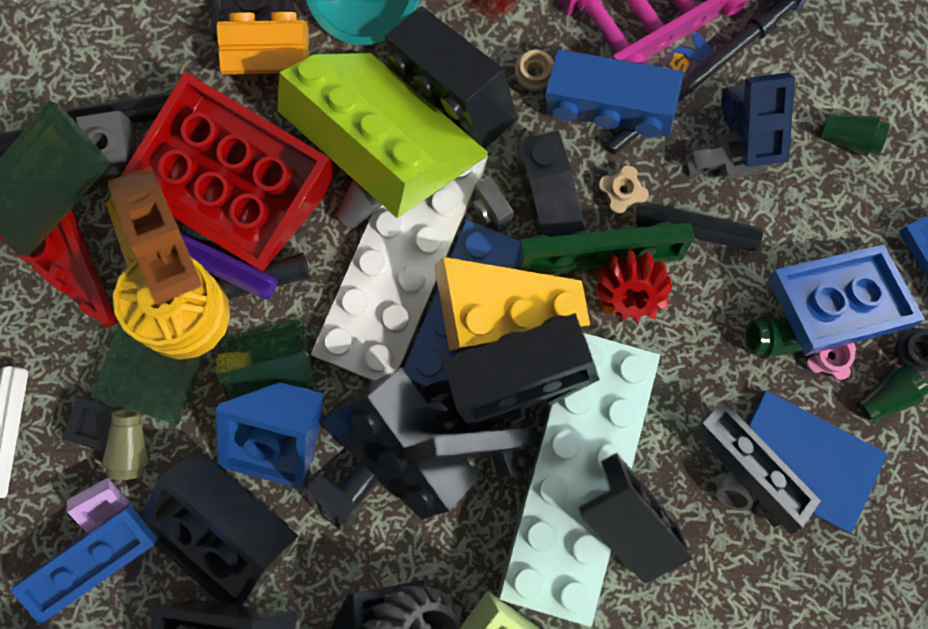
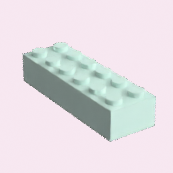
M584 333L600 380L549 405L539 441L540 445L537 448L500 583L498 597L502 601L592 627L611 549L581 519L578 508L610 490L600 461L617 452L632 469L660 354Z

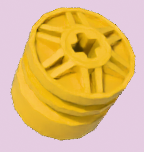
M191 258L203 286L174 298L170 305L166 303L156 305L136 259L119 276L113 293L114 314L122 329L160 355L178 360L196 358L213 349L225 335L230 320L229 299L220 284L201 264Z

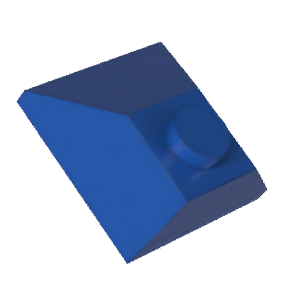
M280 382L220 403L216 409L218 465L223 469L303 490L321 427L319 420L322 418L324 394Z

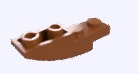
M151 165L108 181L112 200L128 243L138 261L156 305L202 287V281Z

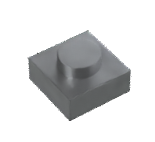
M489 177L476 185L477 200L473 204L481 220L485 224L492 222L497 232L512 224L514 211L493 178Z

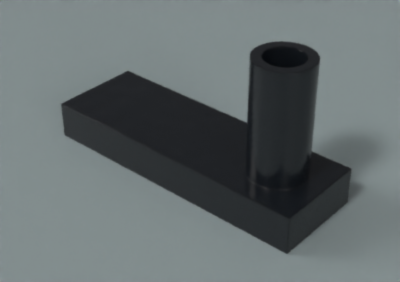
M360 461L338 489L318 474L306 489L313 509L348 537L359 523V505L380 479Z

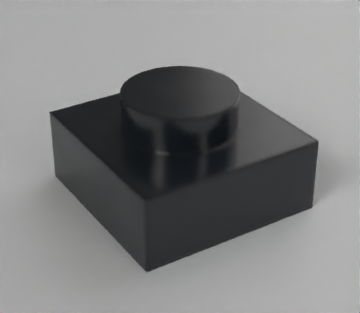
M78 396L62 439L104 452L111 414L122 409Z

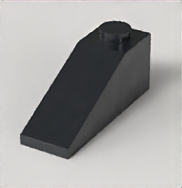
M559 130L517 141L515 162L538 235L554 237L585 231L572 169Z

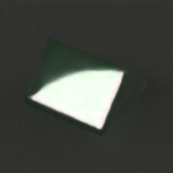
M303 317L225 336L218 342L216 375L227 401L280 382L321 393Z

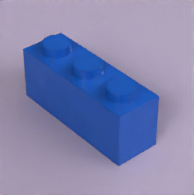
M558 49L545 93L547 114L554 115L563 121L581 120L592 122L605 129H615L618 127L634 130L647 137L659 135L670 137L684 71Z

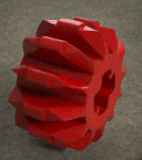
M629 249L626 255L627 258L621 259L612 254L610 266H601L599 281L596 285V294L599 300L602 301V308L605 314L615 313L619 323L627 317H632L638 326L641 316L646 315L655 320L658 314L657 309L667 308L669 303L668 294L672 290L671 277L667 274L666 265L662 260L653 261V255L649 251L645 252L641 257H635V253Z

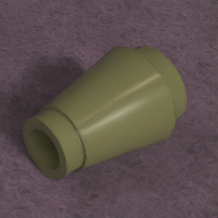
M130 409L117 410L111 414V422L101 465L106 468V476L111 479L130 480L138 478L144 474V467L149 463L140 412Z

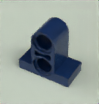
M788 72L745 78V85L725 87L722 91L721 108L724 121L742 138L741 162L746 167L789 162L795 77Z

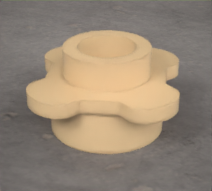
M624 166L621 172L616 175H605L599 182V189L605 192L606 200L610 204L611 211L614 213H624L626 209L632 207L635 203L641 204L648 199V190L641 186L637 179L638 171L632 166ZM620 187H626L627 192L622 193L620 191Z

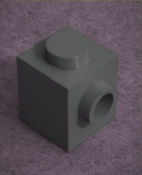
M120 111L76 117L84 168L100 176L102 180H113L120 177L137 150L133 121Z

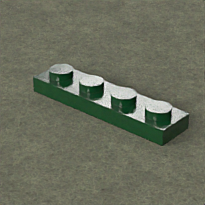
M663 222L655 226L641 228L623 226L612 231L592 233L589 231H578L571 235L554 237L537 235L521 240L515 265L517 270L545 275L601 269V266H610L612 254L621 259L627 258L626 255L629 249L635 253V257H641L645 252L649 251L653 255V261L683 260L695 235L690 222L679 224Z

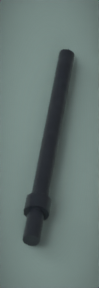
M778 0L767 10L760 9L749 18L744 29L683 78L678 103L757 38L763 39L777 27V22L797 6V0ZM621 128L605 141V146L613 155H616L640 134L634 130Z

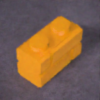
M272 12L271 21H255L254 13H229V22H217L220 71L222 74L279 73L310 56L308 23L303 20H297L296 12Z

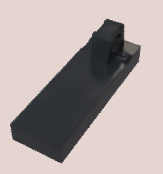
M722 400L709 411L692 432L759 501L755 509L771 523V526L782 525L790 534L802 529L821 500L746 422Z
M533 427L436 436L405 447L404 450L408 467L492 456L499 479H509L529 473L527 449L540 445L537 429Z

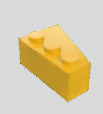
M443 257L434 265L449 351L488 345L498 341L500 337L514 331L523 332L542 325L545 320L558 315L567 316L576 313L581 327L590 325L583 285L580 280Z

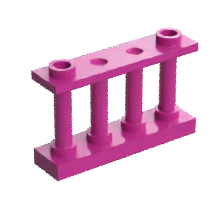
M560 0L559 5L567 16L579 9L581 12L588 13L616 53L612 59L645 64L647 58L725 13L727 17L734 15L747 4L748 0H707L700 5L695 0H674L683 15L666 25L663 24L647 0H626L649 32V35L632 45L629 44L600 0Z

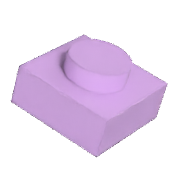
M106 478L68 499L67 512L88 533L130 502L112 481Z

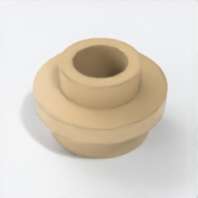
M528 51L520 56L516 62L515 78L523 88L529 91L544 90L548 86L554 61L544 51ZM538 68L541 70L542 75L537 77L528 74V70Z

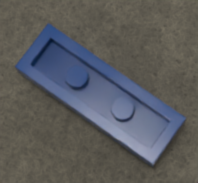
M129 503L16 582L10 591L37 623L41 625L155 544L158 538Z

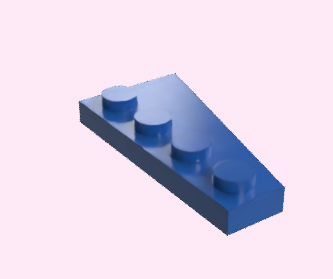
M466 220L451 258L516 269L515 262L521 241ZM438 289L403 369L413 383L423 387L438 381L448 380L443 361L455 357L461 351H449Z

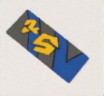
M696 32L653 66L684 71V78L711 56L715 50Z

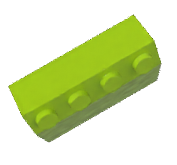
M372 53L314 54L279 72L277 111L396 218L408 212L487 157L488 151Z

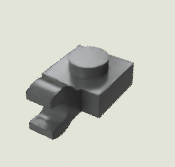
M736 133L718 135L713 140L714 149L692 152V158L685 160L689 177L720 169L722 181L762 174L768 169V165L746 167L741 162L742 138Z

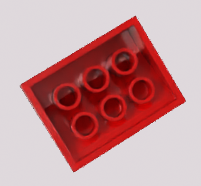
M184 72L121 176L151 165L174 218L258 270L264 271L320 204L340 168L326 155L189 73Z

